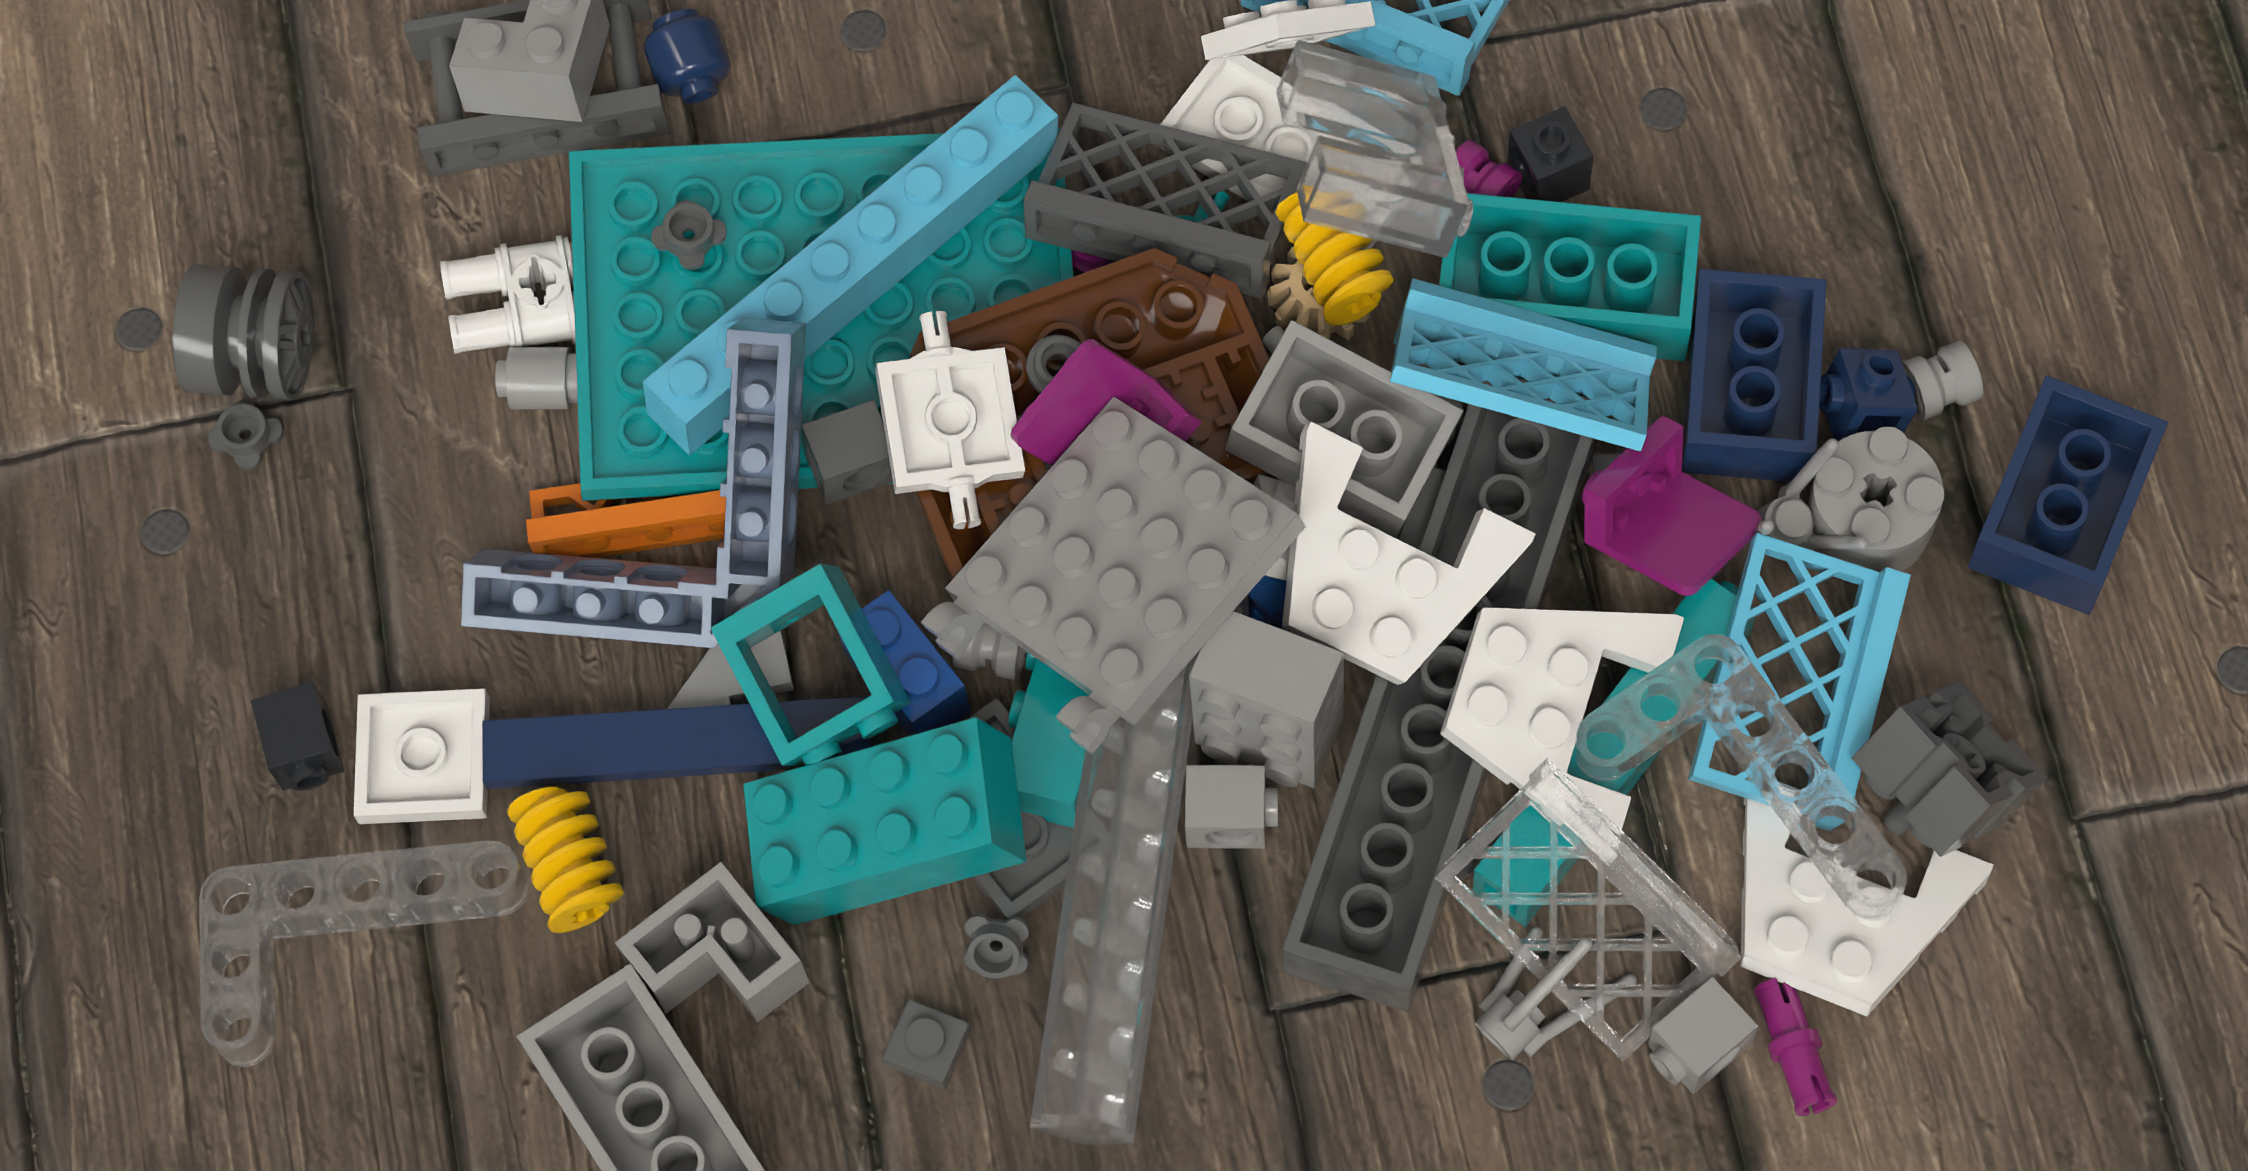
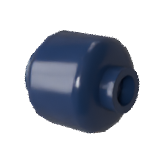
M682 9L658 18L652 24L653 31L646 37L644 52L654 82L659 85L660 92L666 96H682L685 104L699 103L715 96L718 93L716 85L728 76L731 69V61L718 24L710 17L699 16L696 9Z

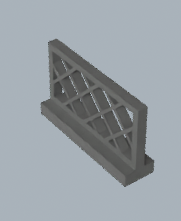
M1072 103L1038 182L1031 181L1024 197L1025 238L1113 261H1119L1156 248L1177 257V263L1209 277L1214 273L1237 283L1241 294L1262 299L1269 282L1270 265L1284 232L1285 223L1279 221L1275 212L1279 203L1288 196L1300 191L1307 174V162ZM1080 127L1105 132L1110 142L1083 152L1075 138ZM1152 144L1164 147L1169 157L1142 167L1132 150ZM1120 155L1130 172L1102 182L1093 166ZM1205 159L1222 162L1228 172L1201 182L1190 165ZM1178 170L1189 187L1161 197L1152 180ZM1081 171L1091 187L1075 192L1056 187L1055 184L1058 179ZM1264 174L1287 179L1284 188L1262 197L1259 196L1249 180ZM1237 185L1248 202L1221 213L1211 195ZM1140 186L1150 203L1134 207L1115 202L1112 196ZM1199 201L1209 218L1196 223L1176 218L1171 211ZM1275 209L1274 214L1272 215L1270 211ZM1258 216L1267 231L1262 240L1235 233L1231 226Z

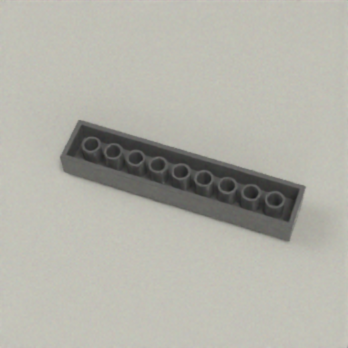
M1517 378L1522 383L1528 382L1526 380ZM1488 381L1481 382L1483 384L1493 386ZM1550 398L1544 399L1545 401L1555 403ZM1469 404L1419 550L1453 566L1476 512L1483 508L1535 533V537L1527 549L1405 683L1397 685L1376 675L1282 949L1283 973L1410 1012L1489 772L1440 734L1477 614L1482 608L1542 610L1595 451L1597 439Z

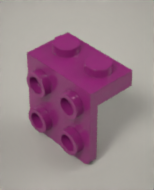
M1089 339L1084 341L1067 358L1063 367L1037 399L1027 407L1023 416L1012 428L1010 436L1020 448L1053 466L1113 397L1185 442L1202 422L1160 380L1096 340Z
M1662 415L1647 429V435L1641 451L1625 447L1623 453L1605 470H1597L1587 481L1582 494V502L1585 504L1584 543L1681 595L1689 596L1697 593L1757 533L1756 528L1761 522V515L1755 509L1682 472L1683 425Z

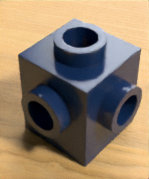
M1840 348L1827 373L1821 376L1819 408L1825 412L1832 436L1838 442L1850 435L1864 431H1875L1881 427H1894L1904 433L1918 409L1915 402L1913 381L1906 375L1898 350Z

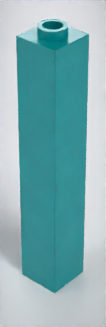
M1710 579L1697 593L1686 596L1673 612V614L1684 617V621L1669 671L1661 678L1633 667L1628 670L1577 736L1567 769L1569 775L1628 795L1713 684L1738 592L1737 586L1727 581L1717 583ZM1755 617L1746 623L1744 631L1746 639L1752 633ZM1531 797L1474 869L1472 888L1473 891L1524 927L1533 919L1588 847L1587 844L1589 843L1587 839L1566 823L1558 824L1542 812V805Z

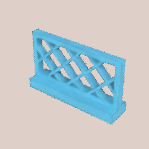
M1241 0V6L1252 11H1259L1261 14V6L1288 0ZM1297 0V5H1306L1307 9H1309V0ZM1345 0L1346 4L1371 1L1375 26L1325 41L1460 96L1469 80L1473 62L1509 0H1460L1432 7L1429 0H1415L1420 11L1408 14L1387 6L1384 0ZM1485 11L1481 17L1479 12ZM1467 15L1474 31L1468 39L1441 28L1439 22Z
M1412 278L1395 332L1394 344H1396L1390 382L1633 450H1642L1647 435L1650 374L1656 360L1657 346ZM1455 361L1461 362V363H1464V364H1467V365H1462V366H1460V365L1457 364ZM1420 364H1426V365H1428L1431 369L1426 368V367H1422V366H1418V365H1420ZM1517 378L1526 380L1528 382L1522 383ZM1488 381L1493 386L1483 384L1481 382ZM1580 396L1590 398V400H1584ZM1550 398L1555 403L1545 401L1544 399ZM1606 416H1613L1618 421L1609 419Z
M1756 533L1752 537L1688 780L1806 817V824L1828 831L1849 820L1861 774L1860 767L1851 758L1870 738L1911 575L1888 567L1884 568L1881 572H1877ZM1764 555L1786 561L1798 580L1799 585L1773 598L1760 576ZM1806 568L1820 572V574L1812 578ZM1831 577L1858 585L1853 609L1835 618L1816 586ZM1805 592L1822 625L1796 638L1777 605ZM1755 593L1761 605L1750 610ZM1766 612L1784 645L1757 659L1744 636L1747 621ZM1850 620L1845 636L1839 625ZM1827 632L1841 656L1837 669L1819 678L1800 645ZM1789 652L1807 685L1780 699L1762 665ZM1738 654H1740L1745 665L1734 671ZM1750 672L1768 706L1741 720L1728 697V692L1732 681ZM1834 680L1829 697L1823 685ZM1812 692L1825 718L1822 730L1803 739L1787 712L1785 705ZM1773 712L1791 746L1764 760L1746 726ZM1723 714L1730 726L1718 732ZM1733 733L1753 766L1736 776L1709 768L1715 743ZM1818 741L1815 757H1813L1807 746ZM1796 753L1809 776L1804 798L1781 791L1768 767ZM1757 773L1762 784L1746 779Z

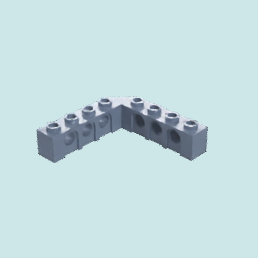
M742 318L727 329L725 368H730L732 371L730 414L723 419L722 431L729 433L727 478L720 483V496L726 497L724 542L717 548V568L483 548L463 563L461 626L714 648L718 642L710 629L712 626L786 584L794 576L806 323Z

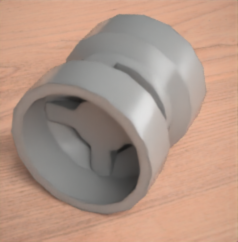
M1961 340L1940 347L1937 355L1929 359L1916 356L1902 362L1906 375L1914 384L1915 402L1918 408L1914 416L1920 421L1940 415L1944 406L1956 403L1962 406L1982 399L1983 382L1979 368L1971 351Z
M984 623L974 634L967 649L958 659L953 657L952 663L955 668L974 671L979 667H988L991 664L992 670L997 677L1018 680L1024 666L1027 651L987 623Z

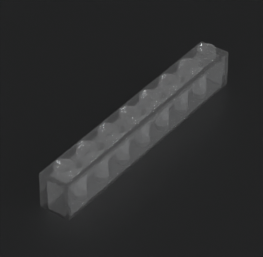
M1200 650L1134 726L1122 717H1119L1110 727L1107 736L1095 752L1091 754L1085 750L1030 1123V1128L1084 1145L1134 1143L1193 718L1189 675Z

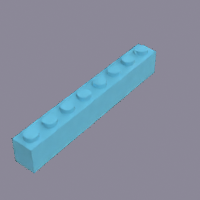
M1016 75L1013 76L643 381L647 414L690 456L723 428V419L730 414L732 369L725 368L726 337L729 327L742 318L806 323L805 360L1049 157L1057 139L1058 114Z

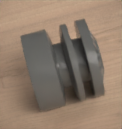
M193 264L185 272L181 282L173 322L174 366L178 383L183 391L187 393L232 396L239 387L240 382H242V387L248 397L265 398L270 393L273 399L296 400L303 391L313 351V299L310 283L305 274L298 271L281 270L276 276L273 270L257 268L247 283L240 268Z

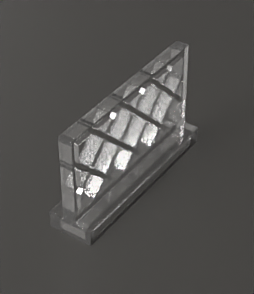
M1548 757L1529 775V782L1434 873V878L1539 980L1557 964V951H1570L1581 940L1557 939V905H1596V939H1590L1592 941V948L1589 950L1596 951V983L1566 984L1561 980L1551 992L1623 1062L1651 1036L1653 1026L1711 977H1714L1717 973L1721 977L1724 976L1741 959L1735 940ZM1531 804L1549 822V847H1510V823ZM1502 832V847H1486ZM1558 832L1574 847H1558ZM1473 859H1502L1501 893H1473L1456 875ZM1510 859H1549V893H1509ZM1557 859H1587L1597 869L1596 893H1557ZM1605 878L1621 893H1605ZM1486 905H1501V919ZM1509 905H1549V939H1520L1509 928ZM1605 905H1634L1644 915L1643 939H1604ZM1652 924L1668 939H1652ZM1533 951H1548V965ZM1604 951H1643V985L1604 984ZM1652 951H1681L1697 967L1679 985H1652ZM1581 997H1595V1011ZM1604 997H1643L1642 1020L1622 1038L1604 1021ZM1651 997H1665L1651 1010Z

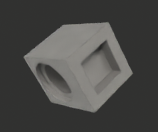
M1186 765L1185 833L1187 848L1265 849V827H1278V788H1266L1265 766Z
M1711 977L1653 1026L1648 1043L1653 1052L1649 1056L1656 1069L1667 1081L1673 1085L1682 1082L1694 1094L1753 1044L1758 1025L1725 989Z

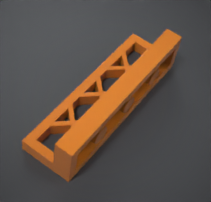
M580 483L529 491L532 519H526L528 543L533 553L600 558L724 539L726 497L720 496V490L679 497H641L640 499L644 502L612 507L610 506L616 499L598 500L594 506L588 502L593 500L582 501ZM573 504L582 510L547 516L546 507Z

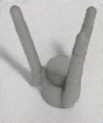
M1829 439L1792 481L1780 488L1778 499L1761 506L1758 510L1761 515V522L1757 525V533L1812 551L1815 549L1862 550L1867 548L1868 540L1865 537L1816 535L1813 533L1814 524L1811 510L1806 503L1799 499L1800 492L1838 449L1839 443L1836 439Z
M1534 927L1517 950L1494 990L1478 1005L1484 1014L1475 1022V1025L1510 1060L1513 1061L1522 1050L1529 1057H1532L1547 1041L1634 987L1637 983L1636 977L1633 974L1624 976L1551 1022L1538 1028L1537 1026L1545 1016L1537 1008V1005L1592 948V941L1589 938H1582L1526 996L1519 990H1515L1508 998L1507 995L1543 936L1542 929Z

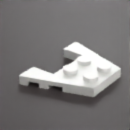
M1310 422L1304 426L1300 435L1299 450H1302L1300 479L1296 482L1294 506L1297 507L1296 513H1298L1306 527L1293 541L1289 549L1282 628L1298 636L1344 652V659L1397 685L1405 683L1532 543L1535 533L1483 508L1476 512L1454 565L1451 566L1338 510V504L1363 447Z
M1482 608L1477 614L1440 734L1505 784L1513 783L1542 805V812L1558 824L1566 823L1589 841L1587 846L1599 855L1609 858L1616 851L1631 797L1567 773L1601 656L1662 678L1669 671L1684 617L1676 614Z
M1757 773L1747 779L1762 784ZM1776 781L1781 791L1804 798L1805 791ZM1744 798V886L1742 889L1740 967L1771 979L1777 978L1778 982H1785L1793 988L1868 1016L1915 964L1920 954L1932 940L1951 924L1957 917L1959 910L1974 894L1977 895L1986 885L1994 864L1958 850H1954L1942 857L1934 851L1916 898H1912L1786 849V843L1798 815Z

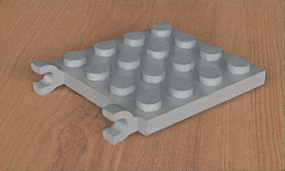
M1113 397L945 587L954 602H943L937 605L926 615L921 623L927 630L938 637L935 640L936 643L956 659L967 649L978 629L984 623H987L1089 694L1088 697L1078 696L1072 699L1056 715V718L1063 726L1072 731L1069 736L1076 744L1093 754L1107 736L1110 727L1119 717H1122L1133 726L1140 720L1306 526L1298 513Z

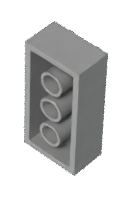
M631 963L516 1036L601 1171H765Z

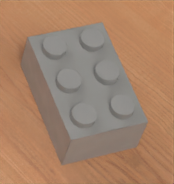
M1291 320L1235 421L1225 450L1296 487V482L1300 479L1302 450H1299L1300 435L1304 426L1308 423L1313 422L1363 447L1337 508L1397 538L1464 410L1431 393L1390 382V371Z
M1233 611L1203 645L1189 675L1195 743L1202 746L1201 749L1206 755L1222 763L1236 764L1238 760L1254 766H1265V777L1277 784L1286 787H1297L1298 783L1315 789L1343 723L1344 652Z

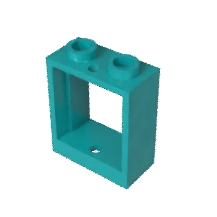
M820 563L710 628L782 766H807L839 757L843 754L839 744L858 733H861L863 739H868L884 732L898 722L895 712L911 703L838 566ZM824 605L872 695L797 738L751 647Z

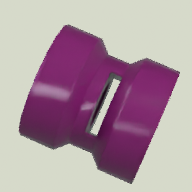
M1469 139L1457 148L1443 167L1436 183V190L1448 198L1450 192L1514 198L1521 184L1522 174L1507 163H1494L1489 159L1488 151Z

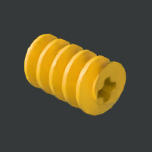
M1345 185L1334 187L1315 186L1302 189L1279 203L1275 212L1279 221L1285 223L1283 228L1288 241L1294 244L1293 252L1298 262L1304 265L1303 274L1308 284L1314 286L1312 293L1318 305L1324 307L1322 315L1326 323L1334 326L1350 324L1372 312L1379 305L1381 294L1394 281L1390 271H1374L1381 265L1384 258L1380 249H1366L1372 243L1374 237L1370 228H1356L1361 224L1364 215L1360 207H1346L1352 202L1354 194L1350 186Z
M545 787L519 796L509 805L507 814L510 820L516 823L514 833L519 844L525 846L522 856L527 867L533 869L530 877L535 889L542 892L539 903L543 912L550 915L547 925L551 932L561 934L586 927L600 919L608 912L609 905L624 895L621 884L601 885V882L611 877L616 869L613 862L609 860L593 862V859L604 853L607 845L604 838H584L599 825L595 815L584 814L576 816L591 802L587 792L576 791L568 793L567 790L559 787Z

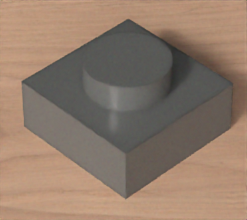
M908 999L883 1055L884 1066L945 1089L970 1034V1025L968 1022Z

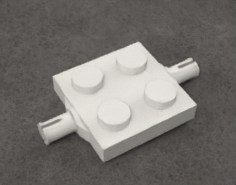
M931 311L919 317L926 351L906 360L877 363L875 369L895 494L931 489L949 492L954 520L953 527L955 529H964L966 522H968V528H972L981 524L975 488L987 482L1023 478L1025 472L1022 449L1010 436L1012 428L1017 423L1005 348L970 351L951 347L946 319L947 313L945 311H936L933 322Z

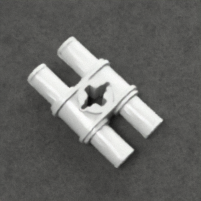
M557 235L554 241L507 247L506 243L500 244V247L494 248L495 254L452 261H440L446 300L501 291L502 297H509V301L503 302L504 308L448 316L454 354L510 345L511 348H520L572 340L573 344H576L574 291L571 292L570 287L574 286L572 242H569L568 237L562 238L561 235ZM537 282L541 284L542 290H545L546 295L544 296L543 305H539L538 298L534 297L533 292L536 291L535 283Z

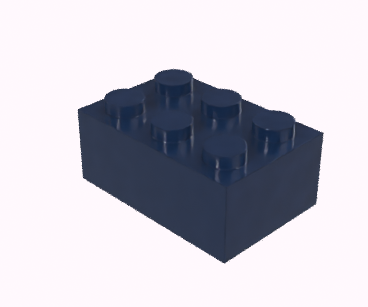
M1699 269L1692 313L1682 452L1683 473L1791 482L1816 453L1827 279Z
M2046 375L1980 533L1968 568L2090 615L2103 587L2168 421Z

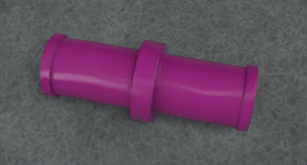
M1777 978L1759 984L1753 993L1759 1002L1772 1042L1768 1044V1051L1771 1060L1781 1065L1794 1103L1795 1114L1798 1116H1808L1810 1113L1808 1107L1812 1105L1814 1114L1828 1110L1838 1100L1836 1094L1832 1091L1818 1051L1823 1045L1819 1031L1810 1028L1797 989L1785 982L1779 987Z

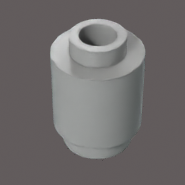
M570 347L509 348L507 359L498 360L496 363L495 384L497 396L507 397L511 410L571 409L573 403H578L576 353H572Z

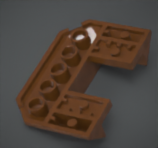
M1152 248L947 322L951 347L970 351L1005 348L1017 422L1023 416L1027 407L1040 395L1029 382L1026 373L1027 358L1033 346L1041 339L1052 335L1068 336L1080 344L1086 340L1094 339L1160 380L1202 422L1186 443L1252 485L1258 474L1271 478L1275 477L1225 450L1231 429L1270 360L1237 283L1214 273L1209 277L1177 263V257ZM923 331L919 333L909 359L926 351ZM1059 360L1050 361L1046 364L1047 371L1054 377L1063 367L1064 362ZM1022 449L1025 466L1023 478L987 482L975 488L979 519H981V524L976 527L968 528V522H966L964 529H955L953 527L954 520L949 492L933 489L915 491L952 580L1047 473L1041 459Z

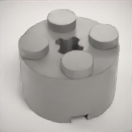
M1881 427L1875 431H1864L1850 435L1838 442V449L1814 476L1807 505L1811 510L1814 524L1813 533L1816 535L1861 536L1867 538L1868 546L1862 550H1816L1818 553L1877 572H1881L1886 567L1902 572L1912 566L1923 555L1932 537L1944 501V489L1940 472L1930 455L1917 443L1908 439L1899 429Z

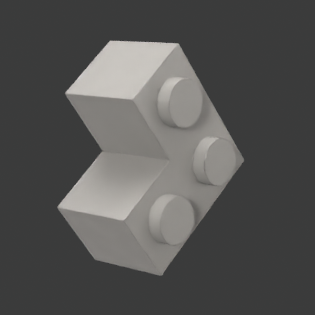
M530 0L524 22L464 18L449 65L464 111L582 122L610 28L603 0Z
M722 862L718 863L615 942L626 965L631 963L647 990L665 1014L717 974H719L757 1023L810 983L801 960Z

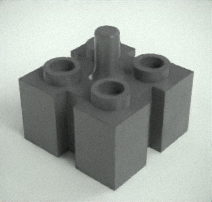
M1960 681L1937 690L1928 700L1923 696L1900 706L1851 758L1864 772L1865 780L1874 792L1885 799L1892 800L1897 797L1900 800L1884 818L1887 828L1899 836L1904 835L1910 829L1919 842L1932 848L1940 857L1964 846L1972 837L1978 839L1999 829L2048 779V776L2014 739L2005 742L1990 726L1995 719Z

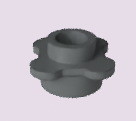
M685 200L677 203L667 212L663 225L653 229L651 238L656 249L661 251L668 250L679 258L680 265L683 268L695 270L703 266L705 254L714 245L722 244L725 241L727 232L724 223L720 220H712L710 213L704 207L693 201ZM687 231H692L695 233V236L692 239H686L683 234Z
M241 400L227 408L219 416L216 428H213L209 433L208 442L215 452L225 451L235 458V463L240 469L252 470L260 465L261 455L271 443H277L281 440L283 427L278 419L265 418L253 402ZM244 431H250L251 436L248 439L240 438Z
M975 913L968 917L964 930L970 936V944L965 951L964 962L969 969L991 979L1019 975L1027 969L1029 958L1023 952L1024 940L1028 938L1030 928L1024 919L1017 916H1012L1007 920L989 919L983 913ZM997 940L1000 941L1003 946L996 947L991 945V942Z

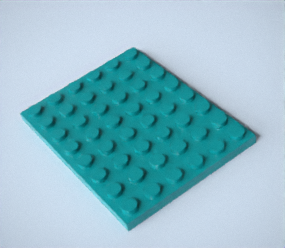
M1057 128V137L1061 128ZM944 133L569 151L582 501L692 495L720 490V483L727 478L729 433L722 432V428L689 456L647 414L643 381ZM1049 157L804 360L798 489L818 488L803 453L802 425L874 400L883 421L875 374L876 365L882 362L909 359L917 337L922 331L920 315L932 311L934 322L936 311H945L947 313V322L1073 277L1071 249L1025 238L1024 197L1031 181L1038 182ZM1065 177L1058 179L1055 186L1066 189ZM685 200L693 201L704 207L710 213L712 220H720L724 223L727 232L725 241L722 244L714 245L705 254L703 266L695 270L683 268L680 265L679 258L668 250L661 251L656 249L651 238L653 229L663 225L667 212L677 203ZM687 231L683 236L686 239H692L695 233Z

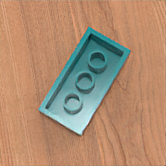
M1450 192L1439 286L1657 346L1656 359L1685 361L1692 323L1701 216Z
M977 717L743 784L756 906L760 910L792 925L1027 862L1011 738Z

